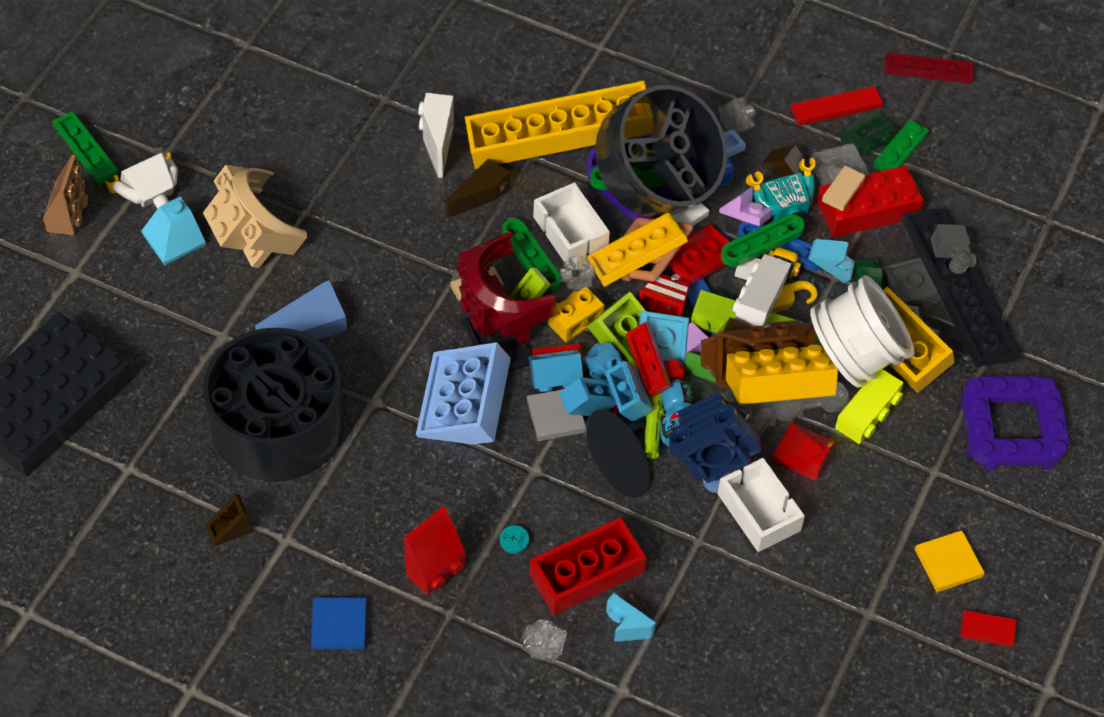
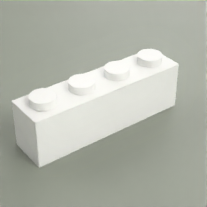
M764 254L761 262H755L752 273L749 274L746 285L743 286L740 296L734 304L732 312L736 313L735 320L750 327H764L786 282L791 263Z

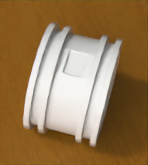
M864 275L858 282L849 284L848 291L836 299L826 298L821 302V305L816 304L810 309L813 326L825 351L841 374L856 387L864 386L866 380H874L877 377V372L891 363L900 365L903 363L904 358L910 359L915 354L909 332L896 308L880 286L868 276Z

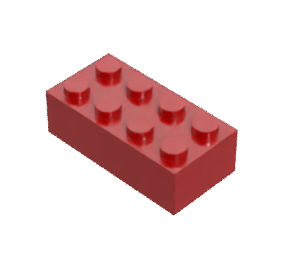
M905 165L865 175L863 183L843 211L822 202L823 195L832 183L820 186L817 204L833 238L901 222L903 213L921 211L924 200Z
M620 517L530 559L529 575L553 615H556L644 573L646 556Z

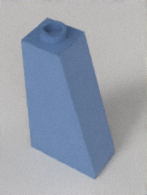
M330 281L322 283L255 325L256 330L275 327L294 329L306 333L317 340L347 331L346 316Z

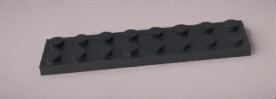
M945 209L903 213L901 221L974 365L980 367L1018 361L1021 355L976 268L969 267L965 273L956 274L949 268L952 258L935 257L930 240L938 224L953 225Z

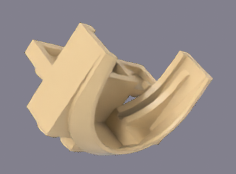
M225 165L214 180L219 192L203 212L219 245L225 248L243 250L250 265L254 268H260L271 252L294 255L306 240L307 232L279 220L254 195V193L260 194L262 192V186L274 173L258 168Z

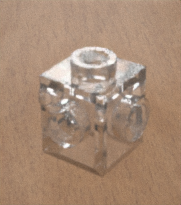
M744 97L718 106L722 124L727 131L734 129L736 133L755 126L753 117L756 116L754 107L752 104H748Z
M583 256L569 257V261H563L564 268H560L561 282H565L568 289L579 291L584 287H592L595 271L594 266L590 265L587 259H583ZM580 269V273L577 276L572 275V270Z
M539 619L525 628L522 635L524 640L522 650L529 653L534 659L544 660L549 663L561 655L567 631L556 627L549 620Z

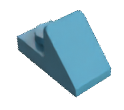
M822 239L814 240L808 259L843 283L851 279L855 261L846 256L849 243Z
M613 593L607 600L606 612L614 622L621 623L615 631L614 641L652 638L656 623Z

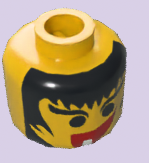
M778 247L775 251L771 250L769 256L791 263L786 282L792 276L797 277L801 268V263L798 262V254Z

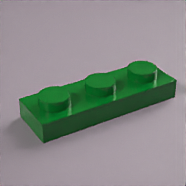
M909 120L877 157L873 167L884 171L903 166L928 136L929 129Z

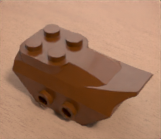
M795 320L770 323L765 327L754 326L751 329L718 332L712 337L701 340V366L715 377L717 386L730 389L726 381L727 354H734L738 351L756 352L762 349L778 350L785 347H808L814 343L813 323L805 324L802 321Z

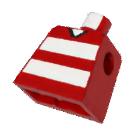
M661 273L656 281H649L641 289L638 302L647 312L682 317L690 285L677 274H673L670 277Z

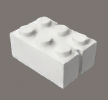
M575 183L534 200L533 217L543 232L546 231L547 238L567 266L586 259V254L590 255L609 245V230Z
M764 458L745 466L743 474L739 469L720 479L719 497L757 552L801 531L805 517L793 499L788 500L789 493Z

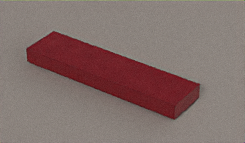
M886 52L884 74L972 84L974 62Z

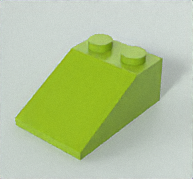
M629 292L595 318L587 327L600 343H611L619 351L624 361L638 369L626 333L639 326L640 313L645 311V309L633 294Z

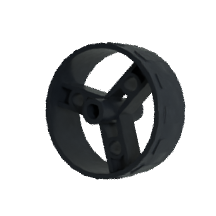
M657 85L633 94L609 111L601 122L597 133L595 146L596 162L603 182L608 191L620 204L641 216L658 218L667 213L675 215L700 204L715 192L726 170V139L717 117L702 99L682 87ZM646 103L659 107L650 138L624 139L625 123L630 110L635 104ZM685 129L696 151L698 173L694 171L683 155L690 146L689 139L684 133ZM632 167H637L643 172L654 169L676 201L665 199L648 189L636 176Z

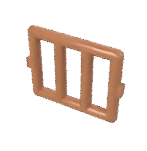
M636 218L624 236L655 219ZM676 222L687 238L692 232L693 226L690 223ZM681 246L649 262L656 264L652 271L636 269L621 277L622 280L656 281Z

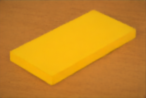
M667 213L588 255L586 258L605 287L688 242L671 214Z

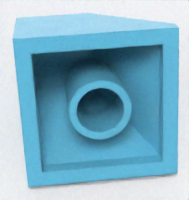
M181 197L159 206L142 230L143 236L164 266L206 245L192 212Z

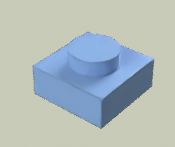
M734 129L724 133L727 158L745 150L746 144Z

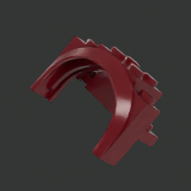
M508 231L458 254V265H456V268L461 277V286H459L461 300H459L462 311L468 313L471 317L470 320L473 328L476 331L479 330L484 338L500 331L504 338L508 336L516 337L520 344L529 341L531 326L555 316L556 299L553 294L532 300H513L497 276H490L488 273L490 270L489 264L513 253L511 247L513 234Z

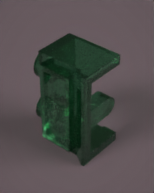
M876 108L843 127L840 142L859 159L864 155L871 154L881 145H887L893 139L895 127ZM870 125L878 129L862 139L856 134L863 135L866 128Z

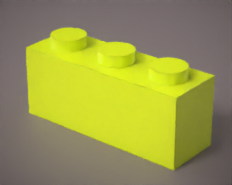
M883 369L878 371L877 377L872 381H867L838 415L835 429L858 444L865 437L869 439L876 430L877 426L875 425L879 421L883 422L888 416L889 408L892 405L896 406L902 399L903 393H901L904 382Z

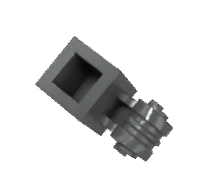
M938 224L930 239L935 257L952 258L949 268L956 274H963L967 268L974 267L976 255L970 252L971 240L970 236L967 235L965 225Z

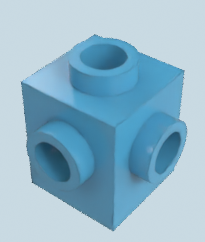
M611 343L595 344L581 361L590 371L592 378L608 380L605 372L624 360Z

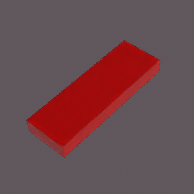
M644 322L627 332L626 337L647 396L653 398L672 387L650 324Z

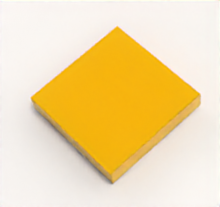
M963 531L921 543L915 547V551L936 592L984 576V571Z

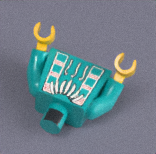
M813 158L809 160V168L805 167L804 159L800 161L799 168L804 172L803 176L799 172L761 183L763 175L759 171L754 174L756 182L751 174L747 176L746 183L754 188L753 196L755 202L772 209L771 217L775 221L787 215H797L802 218L804 223L806 222L804 216L807 215L815 194L814 175H811V170L815 166Z

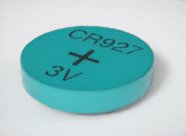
M509 526L501 532L500 545L506 552L518 554L528 547L529 535L524 528Z

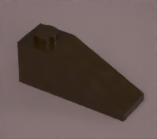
M488 158L445 200V216L452 217L495 201L501 194L507 193L511 186L510 171Z

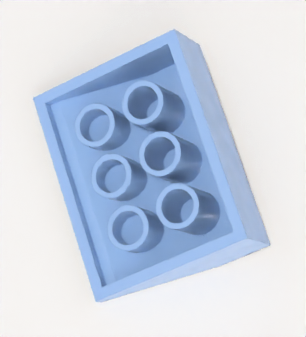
M498 343L433 353L416 431L417 437L465 444L495 441L511 359Z

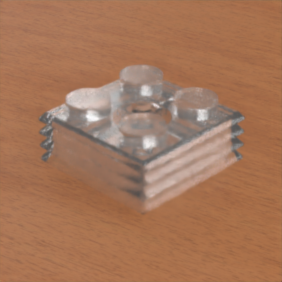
M854 143L812 154V158L815 160L813 169L821 185L833 183L844 166L864 175L870 174Z

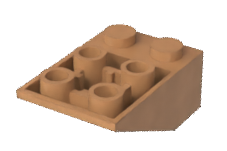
M76 155L70 157L55 181L43 216L47 232L75 235L77 227L81 226L82 211L88 205V195L84 191L85 182L81 179V166L77 163Z

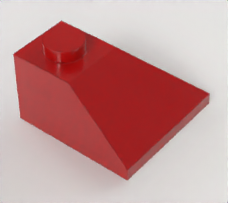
M792 421L774 452L771 461L817 481L837 441Z

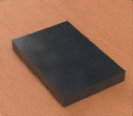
M471 317L462 319V324L472 346L498 343L511 358L508 373L530 366L529 356L531 354L525 343L520 344L518 339L512 336L504 338L500 331L484 338L479 330L476 331L473 328L470 320Z

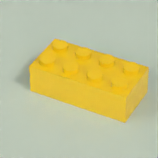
M886 287L883 291L903 320L911 337L915 352L914 356L910 359L904 358L903 363L900 365L891 363L890 366L919 393L954 364L953 351L898 296Z
M813 344L800 348L785 347L778 350L762 349L756 352L738 351L734 354H727L726 381L739 404L836 395L838 369L823 345Z

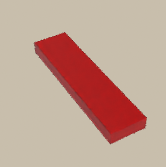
M874 86L791 104V111L799 126L882 108L883 102Z

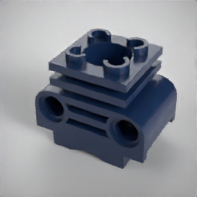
M721 391L679 410L678 416L680 418H678V422L681 425L676 427L669 436L670 453L677 456L693 474V478L696 481L703 478L707 483L719 479L731 470L741 469L750 465V456L761 452L759 435Z

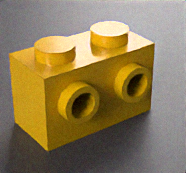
M584 287L579 291L571 293L561 303H556V314L548 319V325L567 343L588 329L587 325L604 312V304L587 287Z

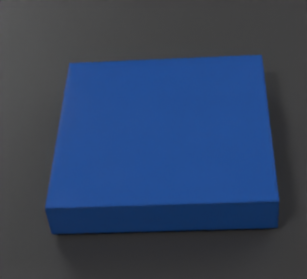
M313 598L311 648L365 649L366 598Z

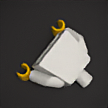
M170 152L166 153V158H163L162 153L121 171V181L117 175H114L113 183L108 181L105 183L111 193H118L135 204L140 203L142 207H147L154 203L158 209L159 206L168 203L167 197L173 194L174 187L177 184L178 168L171 160Z

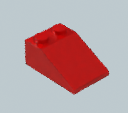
M444 506L404 537L406 575L426 595L430 594L433 590H439L445 584L446 579L452 574H458L465 566V550Z

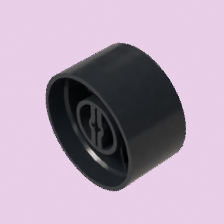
M263 328L234 338L223 346L211 360L203 382L204 400L214 446L220 457L232 469L256 480L270 482L288 481L303 477L317 470L335 453L342 440L345 426L341 377L336 360L320 341L294 329ZM310 404H330L322 416L316 414L312 408H309ZM243 418L246 419V426L242 433L228 426Z

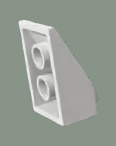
M426 93L424 102H420L419 115H422L419 130H423V140L437 176L443 178L454 126L453 96Z

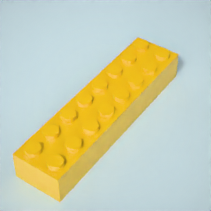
M640 81L465 117L475 169H478L488 158L497 164H503L596 145L597 133L601 122L609 111L622 103L626 98L646 89L645 82ZM637 103L632 107L625 123L624 139L651 134L654 124L650 104Z

